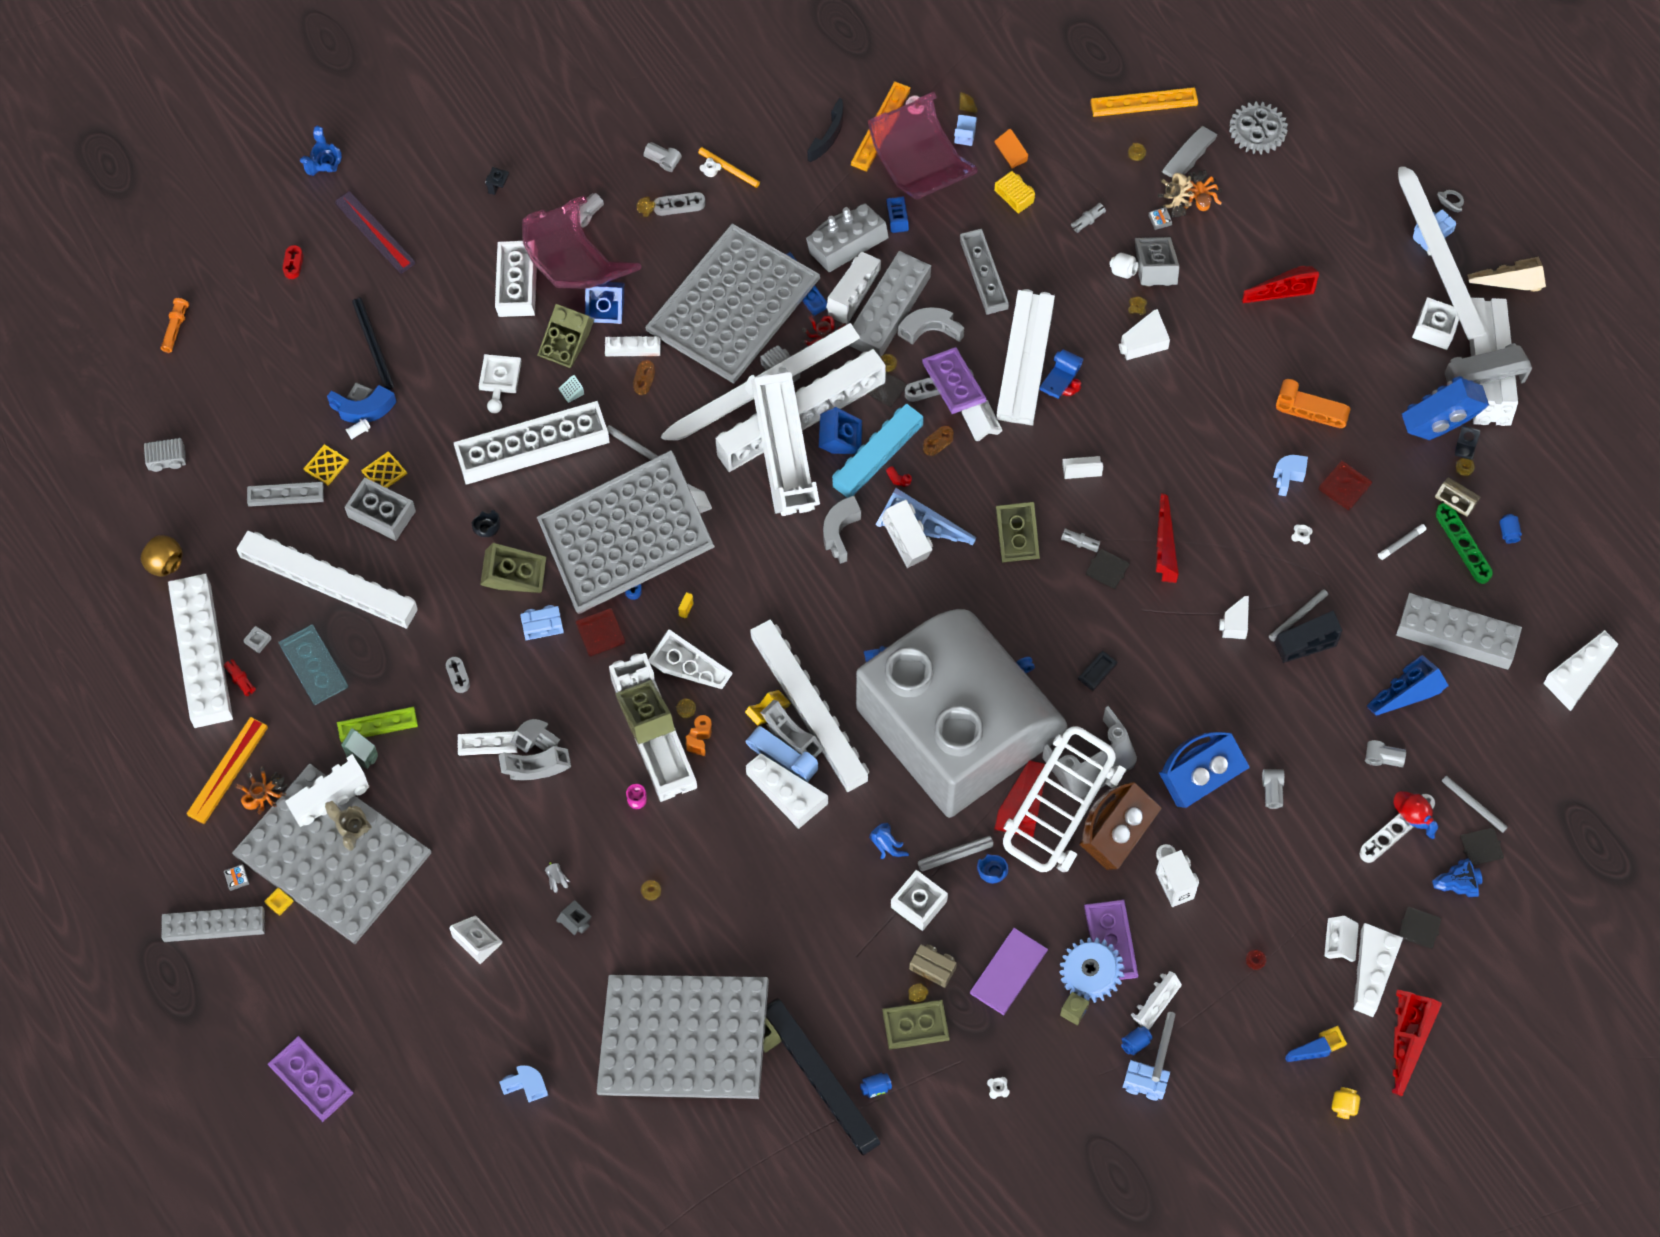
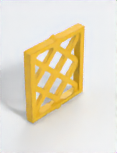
M324 444L303 469L315 479L328 486L349 460ZM326 450H329L333 454L326 455ZM333 457L334 462L327 463V458ZM336 457H340L343 461L336 462ZM324 459L325 464L318 465V460ZM334 465L335 470L328 471V466ZM325 467L326 472L319 473V468ZM316 468V473L314 474L309 469ZM326 475L327 480H323L319 476Z
M389 451L361 470L367 479L373 482L381 481V486L388 488L407 474L399 464V461ZM388 457H390L394 461V463H387ZM377 465H384L383 470H377ZM387 465L393 466V470L386 471ZM396 466H398L402 471L396 472ZM367 472L373 473V478H370ZM376 473H383L382 479L375 478ZM385 474H392L391 479H384Z

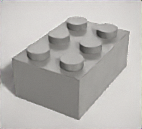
M365 477L345 506L348 518L395 541L416 512L412 500Z

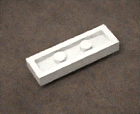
M515 732L458 734V755L517 753V746L511 743Z

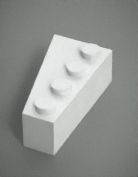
M862 251L858 257L854 258L848 271H846L845 275L828 296L826 306L828 316L848 325L881 270L880 259Z
M1604 630L1549 673L1544 684L1571 711L1612 656L1618 643Z
M761 753L746 765L747 775L798 829L828 805V795Z
M353 754L347 757L348 762L340 766L337 764L333 767V772L327 777L320 776L316 779L313 787L306 786L285 801L300 827L311 824L320 815H326V802L333 801L337 806L344 805L350 798L363 794L369 788L364 772Z
M1364 923L1360 933L1354 1010L1373 1017L1403 938Z

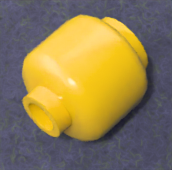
M1341 1087L1340 1090L1334 1092L1331 1109L1337 1112V1117L1349 1119L1350 1116L1358 1114L1361 1098L1356 1094V1090Z

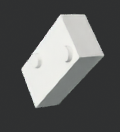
M534 241L498 242L495 308L499 317L535 315L537 249Z

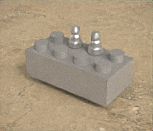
M865 203L858 206L855 210L850 211L848 207L843 208V213L834 217L829 216L828 220L822 223L806 240L809 253L828 272H831L857 257L861 251L865 252L889 237L886 222Z

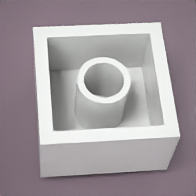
M1427 297L1412 338L1447 350L1459 321L1455 308Z
M1182 850L1159 858L1156 869L1158 879L1172 907L1194 899L1199 884L1197 875L1192 873L1190 869V860L1187 855L1184 856Z
M916 870L891 899V908L923 931L946 904L948 893Z

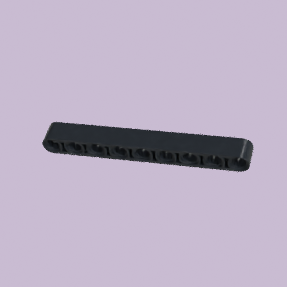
M777 997L768 1003L766 1018L777 1031L782 1040L781 1042L858 1151L864 1156L879 1146L881 1143L872 1128L781 1000Z

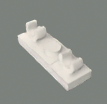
M605 337V356H660L661 340L659 337Z
M1169 971L1167 975L1161 974L1160 977L1163 981L1161 983H1154L1156 989L1149 996L1144 1006H1137L1140 1011L1139 1014H1131L1134 1021L1138 1022L1140 1027L1144 1026L1149 1030L1182 984L1173 972Z

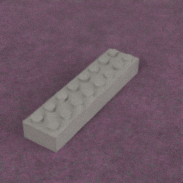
M982 229L960 234V242L986 315L1007 310L1009 303Z
M263 906L162 914V939L164 942L265 934V910Z

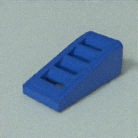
M904 197L886 199L891 232L908 231V217Z
M1321 1037L1289 1051L1285 1059L1287 1062L1327 1057L1331 1053V1048L1325 1037Z

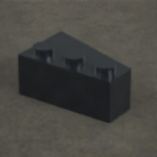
M1333 610L1295 628L1280 632L1276 637L1275 646L1282 662H1289L1336 647L1342 633V628Z

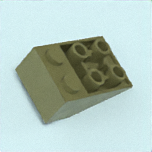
M556 304L537 356L572 368L589 336L595 318Z

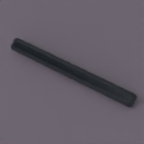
M361 298L354 299L352 302L383 386L388 390L393 389L392 378Z

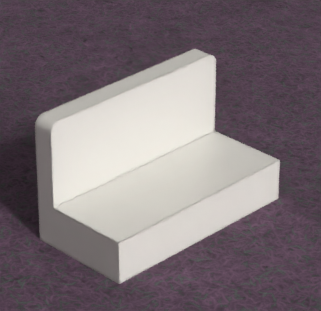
M988 400L985 403L962 410V414L976 441H980L988 433L998 435L1003 431Z
M1100 456L1069 458L1062 461L1064 479L1102 476L1103 463L1100 461Z
M1346 916L1328 918L1325 957L1329 959L1344 957L1351 962L1356 960L1358 923Z

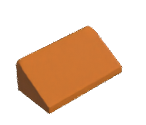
M1011 129L994 141L1011 168H1015L1028 161V153Z

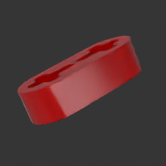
M292 245L286 249L283 272L288 279H295L300 275L303 253L299 246ZM294 252H297V254H295V257H294V259H293V258H292V255L294 254ZM293 265L294 269L292 270V272H289L288 270H291V266Z

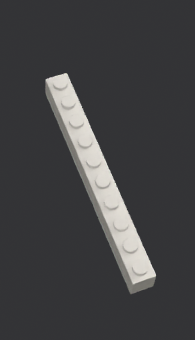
M247 531L237 547V552L242 559L406 629L418 610L415 600L409 596L403 597L392 589L386 590L376 582L370 583L365 581L363 577L357 574L351 575L343 568L332 567L324 560L318 561L310 554L299 553L295 548L291 546L285 547L275 539H266L258 532L252 533Z
M770 619L751 629V639L809 732L816 737L824 750L822 752L846 791L849 792L868 782L869 770L866 764H861L859 761L857 750L849 745V738L845 732H841L839 729L840 725L837 718L830 715L828 704L825 700L822 701L820 699V692L815 685L812 686L810 683L808 672L801 669L799 658L796 654L793 655L791 653V646L786 639L783 640L781 637L782 633L777 624L774 625Z

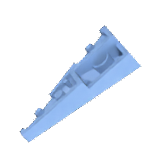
M895 488L876 523L879 527L885 526L881 519L885 510L907 500L908 504L911 503L914 507V515L917 521H921L925 536L951 539L954 542H966L969 545H973L976 537L897 488Z

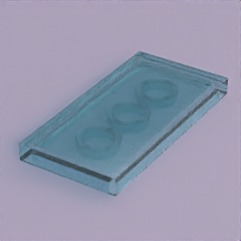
M313 624L278 642L314 705L349 687Z

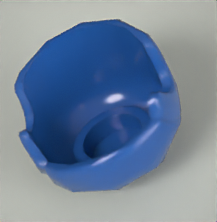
M987 854L985 858L978 860L977 870L982 880L994 884L1002 881L1007 876L1008 864L999 855Z

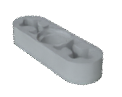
M699 192L659 197L654 200V212L657 215L663 216L700 211L705 207V197ZM677 201L684 202L682 207H677L674 204Z

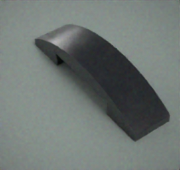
M841 98L838 99L831 111L832 124L822 140L815 138L807 151L809 162L821 157L836 141L843 122V100Z

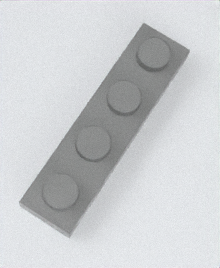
M323 482L247 486L248 506L324 502Z

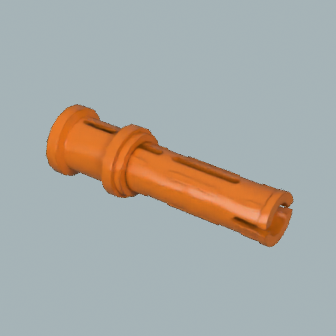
M181 298L173 300L174 306L172 312L169 313L170 321L161 346V350L164 352H172L179 327L185 320V311L190 305L188 301Z

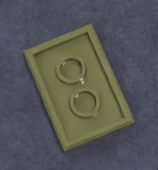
M943 1000L882 1009L889 1050L949 1041Z

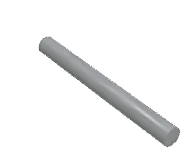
M611 425L607 427L609 434L648 459L653 460L659 457Z
M1324 589L1271 633L1269 639L1274 642L1280 632L1288 630L1328 596L1327 591Z
M1448 776L1444 777L1441 782L1502 833L1506 831L1508 827Z
M1174 1012L1167 1013L1152 1075L1154 1082L1160 1081L1175 1019Z

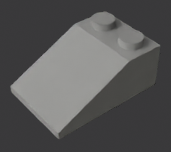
M1171 237L1135 238L1138 275L1141 285H1177L1179 263Z

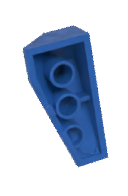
M1422 655L1402 670L1404 674L1399 679L1394 678L1391 681L1392 686L1388 690H1382L1367 707L1377 716L1440 694L1449 685L1439 668Z

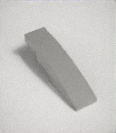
M1202 126L1174 155L1163 169V173L1171 178L1175 173L1185 175L1195 165L1196 160L1205 153L1206 148L1215 141L1217 134Z

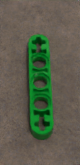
M1445 503L1440 504L1436 510V518L1473 578L1480 584L1489 582L1492 576V569L1455 509ZM1442 510H1443L1444 512H1447V511H1448V512H1449L1448 515H1446L1445 513L1442 514V513H1441ZM1456 524L1459 527V531L1454 532L1449 526ZM1462 539L1466 540L1469 546L1462 547L1459 541ZM1468 556H1477L1478 562H1471ZM1480 571L1482 573H1487L1486 577L1484 575L1480 576Z

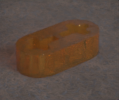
M645 360L638 365L633 387L634 391L639 395L648 393L655 375V366L651 361ZM646 367H649L650 370H647L646 375H644V370ZM642 380H644L645 385H643L642 388H639V385H641Z
M942 426L928 436L923 442L924 453L933 456L948 446L954 438L952 428ZM942 433L945 435L949 434V437L947 438L946 436H944L942 438ZM928 444H930V445L935 444V448H934V449H933L932 447L928 448Z

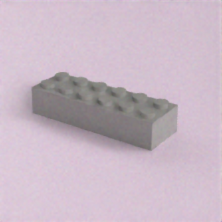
M899 251L853 324V328L860 339L848 346L861 352H869L874 349L881 358L897 333L899 324L908 315L930 279L931 265Z
M1409 593L1396 636L1508 670L1514 659L1522 627Z

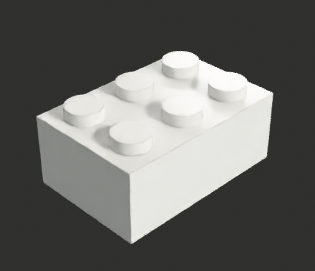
M904 500L887 508L881 519L906 567L909 568L927 559L932 552L933 544L930 538L925 536L921 521H917L914 515V507L911 503L908 504L907 500Z

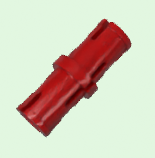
M231 659L230 662L227 661L223 667L231 675L233 683L240 687L245 696H249V693H254L256 688L248 680L245 671H241L234 659Z

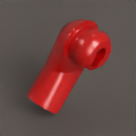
M1073 379L1062 395L1072 396L1081 390V381Z
M894 466L887 468L886 473L894 485L907 487L911 484V475H898Z

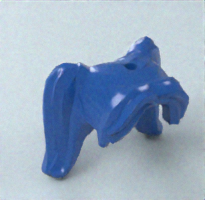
M317 125L314 127L313 132L317 143L313 146L309 157L303 156L300 159L305 172L311 176L319 171H337L338 164H340L342 158L340 149L332 143L330 145L326 143L323 128Z

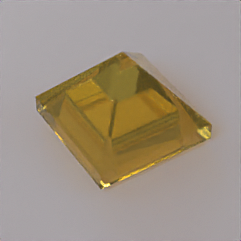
M961 92L960 109L976 113L977 108L973 97Z

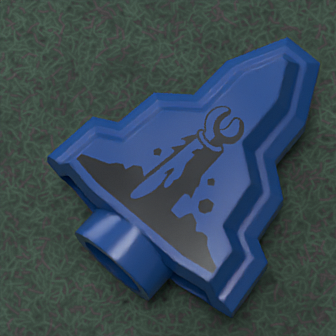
M1467 858L1460 860L1458 865L1452 866L1448 873L1440 874L1432 881L1435 889L1442 891L1453 890L1457 894L1478 897V885L1482 884V874L1479 868H1473L1471 861Z

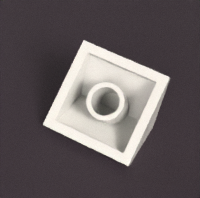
M476 915L453 924L449 928L452 937L479 964L502 944V941Z

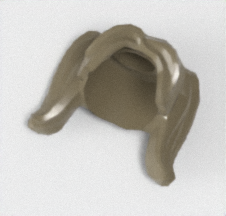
M333 801L325 803L328 816L335 821L336 828L343 837L344 847L352 851L356 847V840L372 828L371 824L366 820L365 814L358 806H348V809L341 811Z

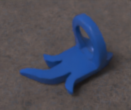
M888 823L877 826L871 832L869 838L881 851L880 859L885 858V850L892 856H909V853L897 851L893 847L894 845L900 848L903 842H897L891 835V826Z

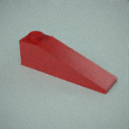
M1313 266L1293 268L1245 290L1242 302L1250 303L1314 294L1319 272Z
M1028 761L998 810L995 830L1006 832L1003 829L1005 823L1009 818L1011 820L1015 818L1043 770L1044 763ZM1044 783L1038 792V795H1040L1041 797L1043 793ZM1035 798L1028 812L1038 817L1041 801ZM1025 814L1018 829L1034 837L1037 821Z

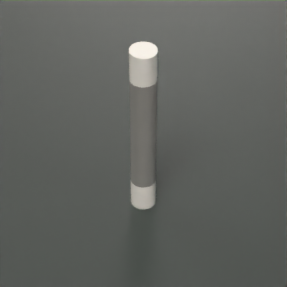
M1421 524L1378 553V557L1381 560L1388 557L1426 531L1425 525Z

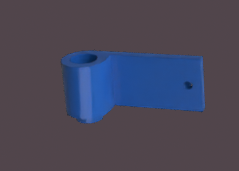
M1064 349L1056 353L1054 358L1056 362L1055 367L1039 387V390L1058 399L1074 379L1083 363V358Z

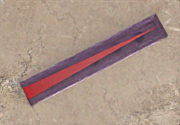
M350 191L335 201L344 214L400 274L415 265V261Z

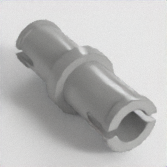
M1098 203L1089 211L1083 212L1079 219L1071 223L1072 228L1076 227L1073 230L1079 233L1088 224H1093L1096 218L1106 212L1105 207L1100 209L1103 205Z
M1066 528L1061 540L1076 544L1078 548L1084 547L1096 553L1101 542L1085 536L1084 533L1078 534Z

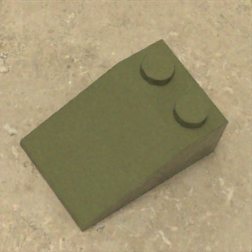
M1034 502L995 506L1002 563L1040 559Z
M492 543L485 550L480 585L498 590L541 593L546 557Z
M652 680L615 693L638 745L675 731L671 713Z

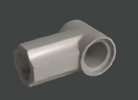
M652 142L647 144L644 151V157L659 163L668 172H672L682 158V155L676 149L669 148L667 150Z
M592 193L580 205L576 204L569 210L568 218L583 228L589 224L592 215L604 205V202L598 194Z
M1376 740L1368 742L1366 763L1375 766L1382 764L1398 767L1404 766L1406 759L1405 749L1385 746L1383 742Z
M1263 769L1262 784L1265 787V807L1270 809L1282 807L1284 770Z

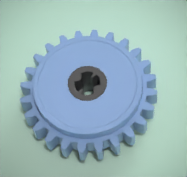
M1088 938L1087 943H1084L1081 939L1079 946L1073 943L1074 949H1067L1069 955L1062 956L1065 963H1060V966L1064 968V970L1060 971V974L1065 976L1061 981L1067 983L1064 987L1067 990L1071 989L1070 994L1071 992L1077 993V995L1084 997L1088 1001L1092 998L1095 1003L1097 997L1104 1001V995L1112 996L1111 990L1117 992L1115 985L1122 984L1119 977H1124V974L1120 970L1125 969L1123 964H1119L1123 959L1122 957H1117L1120 953L1118 950L1113 951L1114 946L1112 944L1107 947L1106 940L1100 943L1098 938L1094 942ZM1093 967H1095V969H1096L1095 972L1091 971V973H1090V972L1088 971L1089 968H1092V969H1093Z

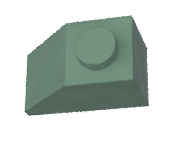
M354 729L350 730L341 744L346 757L353 754L357 763L366 769L371 764H374L378 757L375 745Z

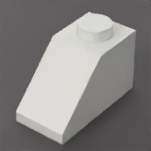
M1244 596L1225 612L1223 619H1220L1219 630L1223 631L1222 638L1246 639L1248 632L1249 596Z

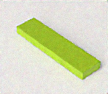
M414 707L337 722L341 742L345 740L351 729L356 730L363 737H370L418 727Z

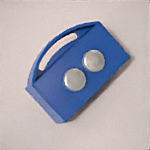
M1459 376L1447 382V386H1441L1437 390L1432 391V395L1424 396L1419 404L1409 405L1407 407L1408 410L1402 413V417L1409 434L1432 440L1468 422L1489 406V402L1483 385Z
M1207 732L1193 736L1180 744L1170 755L1159 774L1176 806L1187 808L1250 767L1231 733ZM1204 737H1210V741L1191 748L1175 762L1179 754L1191 743Z

